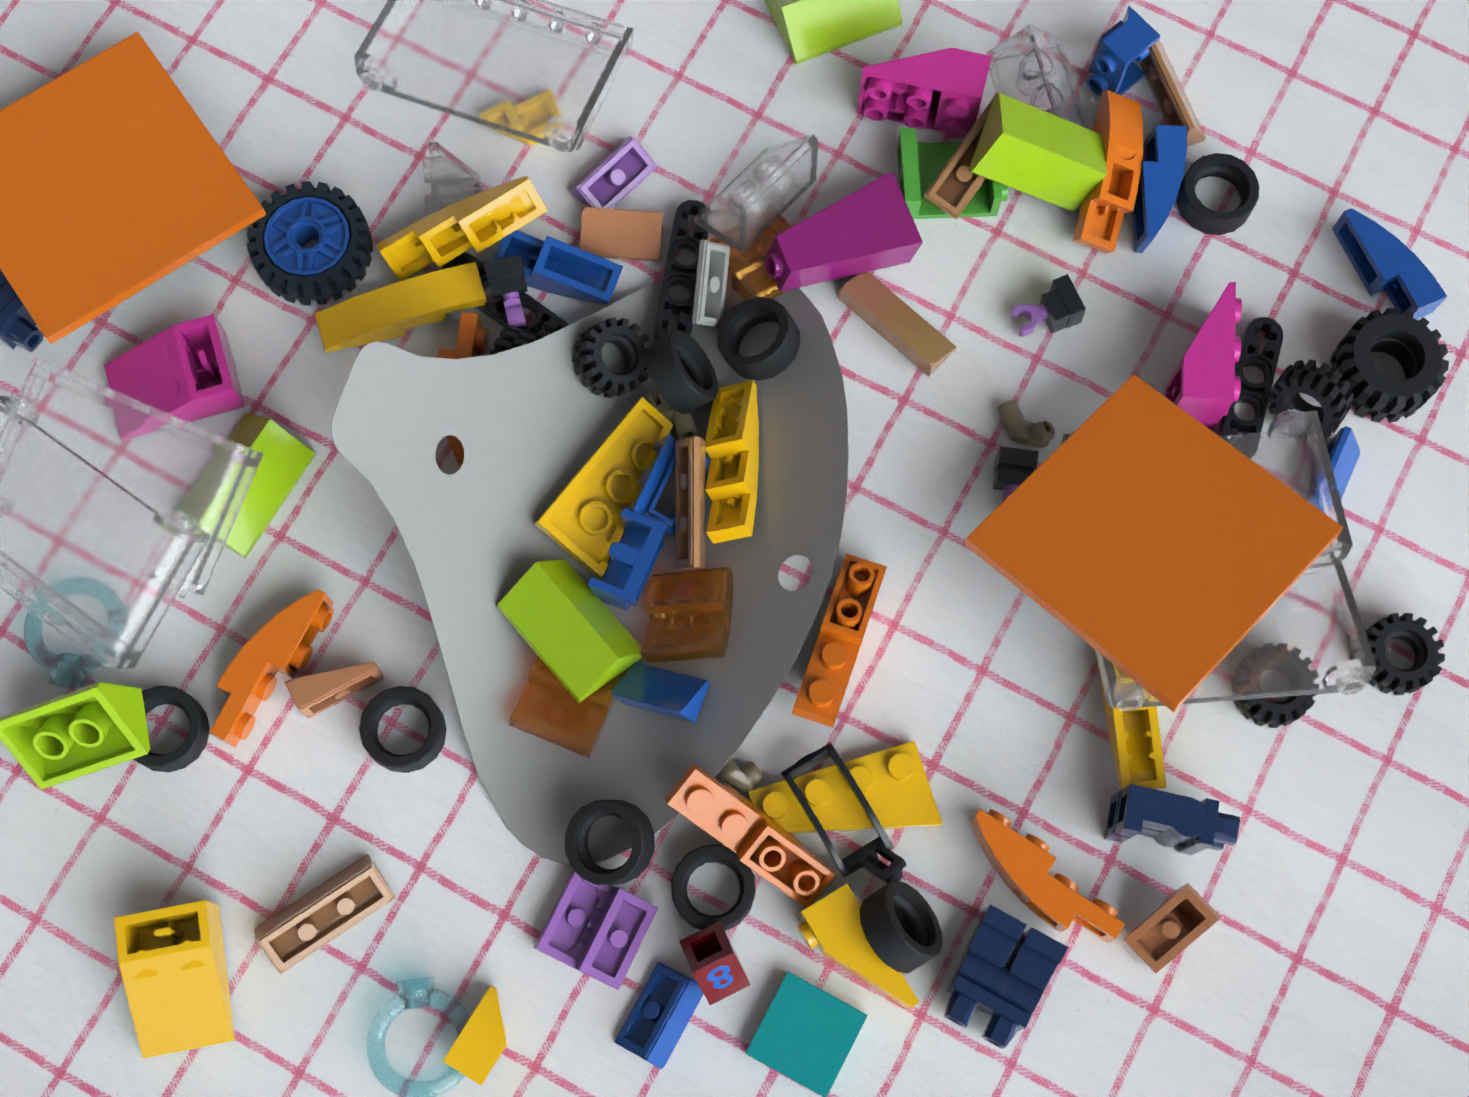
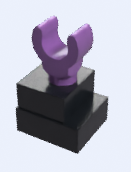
M521 255L484 262L493 298L503 297L509 326L520 327L526 325L519 297L520 293L528 292Z
M1066 274L1053 280L1050 292L1042 294L1039 305H1017L1011 310L1010 318L1015 319L1018 316H1025L1029 319L1030 323L1020 327L1019 336L1021 337L1033 333L1036 326L1044 320L1052 334L1081 323L1086 308L1069 275Z
M1000 447L995 457L993 489L1004 491L1002 502L1036 470L1039 451Z

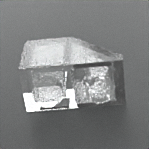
M429 142V158L423 159L425 183H431V194L425 195L426 216L483 191L479 174L439 143Z

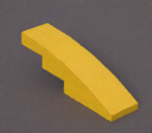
M524 176L453 203L407 226L379 242L376 246L398 280L403 281L432 262H435L439 268L472 247L479 253L547 212V209L529 178Z
M476 262L430 272L372 290L315 313L324 352L328 353L366 345L375 341L380 342L406 336L405 329L446 321V313L486 305V296Z
M749 380L718 388L716 398L713 399L705 439L706 452L711 458L705 491L712 500L706 534L713 544L749 537L753 534L759 470V421L757 388L754 380Z
M1095 650L1104 712L1120 790L1130 784L1152 789L1167 788L1156 700H1152L1149 692Z

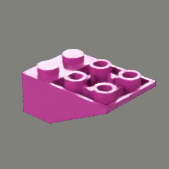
M947 48L863 67L857 113L876 121L886 119L904 123L909 128L932 129L941 131L945 135L954 138L966 137L978 116L992 56L957 48Z
M1229 282L1165 386L1164 396L1212 430L1221 418L1228 414L1231 404L1234 401H1238L1241 390L1240 376H1235V362L1239 361L1241 354V338L1235 337V323L1239 322L1242 312L1241 298H1236V282Z
M214 314L172 325L104 365L123 442L245 407L227 334Z

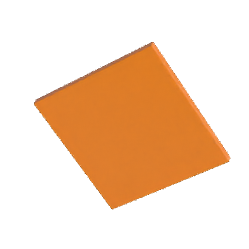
M138 32L0 110V270L50 344L55 343L266 215L262 205Z
M1133 374L966 537L965 546L1172 712H1175L1340 535L1343 526Z

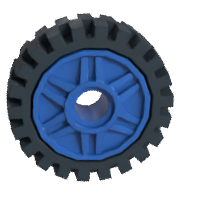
M311 181L302 182V189L297 190L294 183L285 186L287 194L281 195L276 190L270 194L273 200L272 203L269 204L265 200L261 203L266 215L252 223L253 228H248L247 238L249 240V243H247L248 253L254 268L265 285L278 297L282 295L286 301L295 303L296 299H298L301 305L311 306V300H316L318 305L328 304L327 297L333 296L336 301L343 297L341 292L343 289L346 288L349 292L357 287L355 283L356 278L362 281L365 277V266L370 267L372 261L370 252H373L370 229L359 206L349 195L345 196L341 189L334 186L331 190L327 183L318 182L317 188H314ZM310 240H318L312 247H303Z

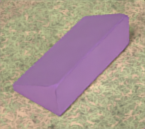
M634 136L626 137L575 182L569 190L586 207L613 209L658 166Z

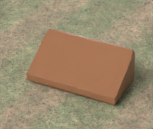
M583 207L580 249L602 258L660 262L664 226L663 214L652 211Z

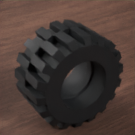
M1387 308L1383 314L1378 309L1370 312L1366 318L1361 317L1339 342L1336 350L1331 355L1330 362L1333 365L1329 372L1333 374L1338 370L1343 374L1339 381L1347 380L1349 382L1350 388L1347 392H1353V399L1350 403H1353L1352 406L1357 409L1354 413L1355 415L1363 418L1366 414H1369L1373 422L1380 423L1385 417L1389 423L1397 422L1402 416L1407 418L1413 415L1442 386L1446 379L1443 374L1449 368V361L1442 358L1448 353L1446 344L1439 345L1438 340L1442 336L1437 329L1431 331L1427 327L1430 323L1428 320L1422 317L1418 321L1413 318L1414 312L1405 310L1400 315L1397 313V308ZM1371 352H1383L1394 357L1404 370L1405 380H1394L1381 374L1372 362Z

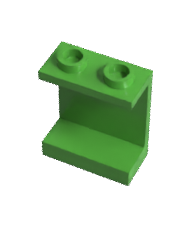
M900 128L896 147L899 188L912 218H952L927 203L922 197L961 142L917 143L916 128ZM985 179L958 218L997 216L1001 201H1007L1008 187Z

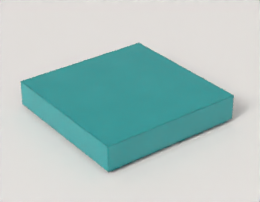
M787 972L745 1054L818 1095L827 1097L868 1015L796 975Z

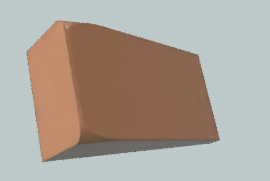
M375 662L294 678L286 681L285 685L297 709L307 718H311L383 680L384 675Z

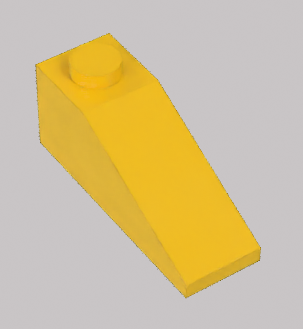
M848 884L843 885L800 912L799 916L803 923L798 925L797 928L810 949L818 946L824 956L906 1009H910L920 1003L903 974L887 966L873 951L860 923L861 905Z

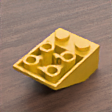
M202 900L115 917L114 925L118 963L142 1058L146 1059L235 1041L219 905Z

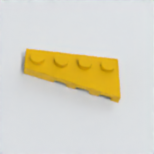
M643 397L636 401L535 522V525L597 579L603 577L608 567L610 546L620 541L625 530L623 529L625 525L620 516L622 510L634 504L642 487L638 484V480L643 471L652 466L658 452L653 450V447L658 440L669 435L673 424Z
M915 741L844 762L883 828L902 829L904 827L942 826V821ZM836 765L800 775L793 779L824 831L845 832L874 829ZM785 780L748 791L750 802L790 834L817 833Z

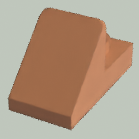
M1187 883L1170 893L1153 913L1126 936L1124 941L1156 974L1214 925L1221 916Z

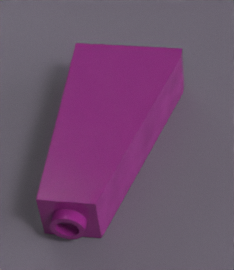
M889 173L777 235L765 257V265L769 276L775 279L779 291L783 292L909 263L923 241L893 173Z

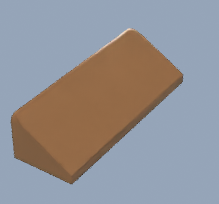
M1158 40L1148 48L1149 55L1139 64L1145 72V77L1167 124L1187 126V147L1203 142L1206 136L1160 40Z
M993 98L922 197L927 203L956 220L986 179L968 172Z
M871 273L858 274L840 288L838 299L928 377L956 350L957 347Z
M692 436L675 442L676 569H705L706 446L705 441L700 436Z
M366 854L255 927V940L278 972L282 974L396 897L370 855Z

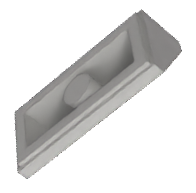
M700 240L692 324L695 326L719 328L724 314L730 246Z

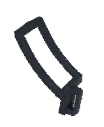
M831 743L804 756L794 765L781 772L784 780L844 878L862 867L886 884L894 880L900 881L903 878L902 869L906 866L905 860L890 850L894 848L856 781ZM829 757L832 758L879 836L842 860L793 780ZM878 854L891 862V864L888 866L880 861Z

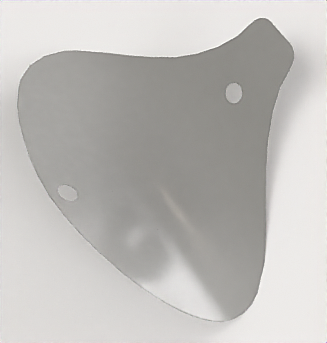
M729 262L723 318L733 307L744 300L756 297L772 298L782 304L794 319L800 330V347L795 359L786 370L773 378L759 381L754 380L757 388L759 421V470L753 534L749 537L715 544L712 543L706 534L705 569H676L675 535L665 538V544L636 607L631 605L629 610L625 611L603 602L646 651L645 656L638 660V663L710 682L696 723L625 705L612 697L610 694L613 688L633 665L578 703L497 608L498 603L537 561L565 559L587 585L591 577L596 578L535 525V522L636 401L641 397L646 400L648 393L655 389V386L649 377L648 380L642 382V386L624 395L605 398L604 393L595 395L591 393L593 385L585 388L581 384V381L586 378L584 373L576 376L574 369L581 365L580 362H572V355L579 351L573 347L575 342L581 339L580 335L585 330L603 320L616 317L617 321L622 318L628 319V327L635 323L640 326L641 329L637 335L640 337L647 334L650 340L644 342V346L648 348L650 344L655 342L653 330L663 280L652 283L534 342L496 354L460 359L418 356L385 342L375 341L368 343L357 354L334 411L331 433L335 447L371 483L394 519L415 565L477 775L506 828L523 846L551 861L560 864H570L565 853V833L570 819L581 807L595 800H624L638 806L649 818L654 834L677 816L679 812L667 804L665 797L692 764H695L715 778L742 745L796 660L815 621L829 585L840 543L847 497L849 460L848 417L843 376L831 336L820 312L800 288L780 292L775 279L769 276L764 266ZM673 285L668 289L669 296L677 302H683L690 298V292L685 286ZM672 313L667 328L668 333L677 330L680 314ZM768 321L759 323L751 328L741 340L739 354L749 357L758 355L768 349L776 340L779 324ZM693 324L690 336L708 356L718 380V388L749 381L750 379H745L736 373L723 358L717 346V332L719 328L699 327ZM605 343L601 350L604 364L610 371L621 373L625 367L622 351L613 343ZM713 400L691 413L698 432L697 436H700L704 441L706 439ZM673 425L669 434L677 441L679 439ZM449 435L457 437L464 448L463 464L454 474L443 473L438 468L435 458L436 447L439 441ZM706 452V458L711 461V458ZM710 461L706 468V472L709 471ZM675 466L654 508L655 511L666 517L669 516L675 503ZM706 492V530H707V525H708V520H709V514H710V509H711V504H712V500L710 499V497H709V495L707 494V492ZM794 555L805 556L811 561L813 567L809 582L799 590L789 591L784 589L778 579L781 565ZM611 556L608 561V566L612 560ZM614 815L604 816L592 824L588 834V850L594 862L607 860L632 848V834L628 824L623 819Z

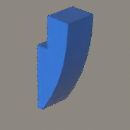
M1155 125L1143 142L1144 161H1142L1139 186L1132 211L1134 251L1136 253H1143L1156 237L1168 218L1177 198L1184 175L1187 154V126Z
M1352 208L1342 213L1332 230L1369 295L1373 296L1385 290L1393 306L1397 308L1398 314L1401 315L1405 310L1414 312L1413 318L1416 320L1433 313L1447 295L1422 261L1395 235L1374 220Z
M518 230L502 238L493 259L494 261L521 255L525 281L528 287L568 298L609 305L623 269L622 265L547 236L545 241Z

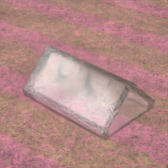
M1029 24L986 53V55L992 56L989 72L995 92L1002 93L1090 129L1061 37Z
M813 134L766 148L693 218L695 223L743 253L816 181L818 140Z

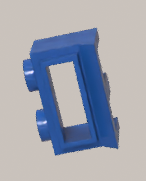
M1128 6L1124 20L1119 21L1104 33L1099 40L1088 71L1090 75L1086 78L1089 89L1097 96H1102V92L1105 90L1122 96L1144 77L1145 72L1133 61L1139 63L1150 53L1148 48L1160 39L1161 35L1130 6Z
M670 434L655 443L653 450L658 452L652 466L645 469L638 480V484L642 487L634 504L625 507L667 524L668 526L663 535L664 539L675 535V503L668 517L655 511L654 508L675 466L676 440ZM706 458V468H707V466H708V464H709V461H710V460L707 459V458Z
M623 508L620 516L626 530L620 542L613 543L609 548L612 560L602 581L591 577L588 586L593 595L601 601L628 611L631 605L635 607L665 544L663 535L668 525Z

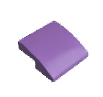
M572 870L533 948L619 990L658 907L613 885H595Z

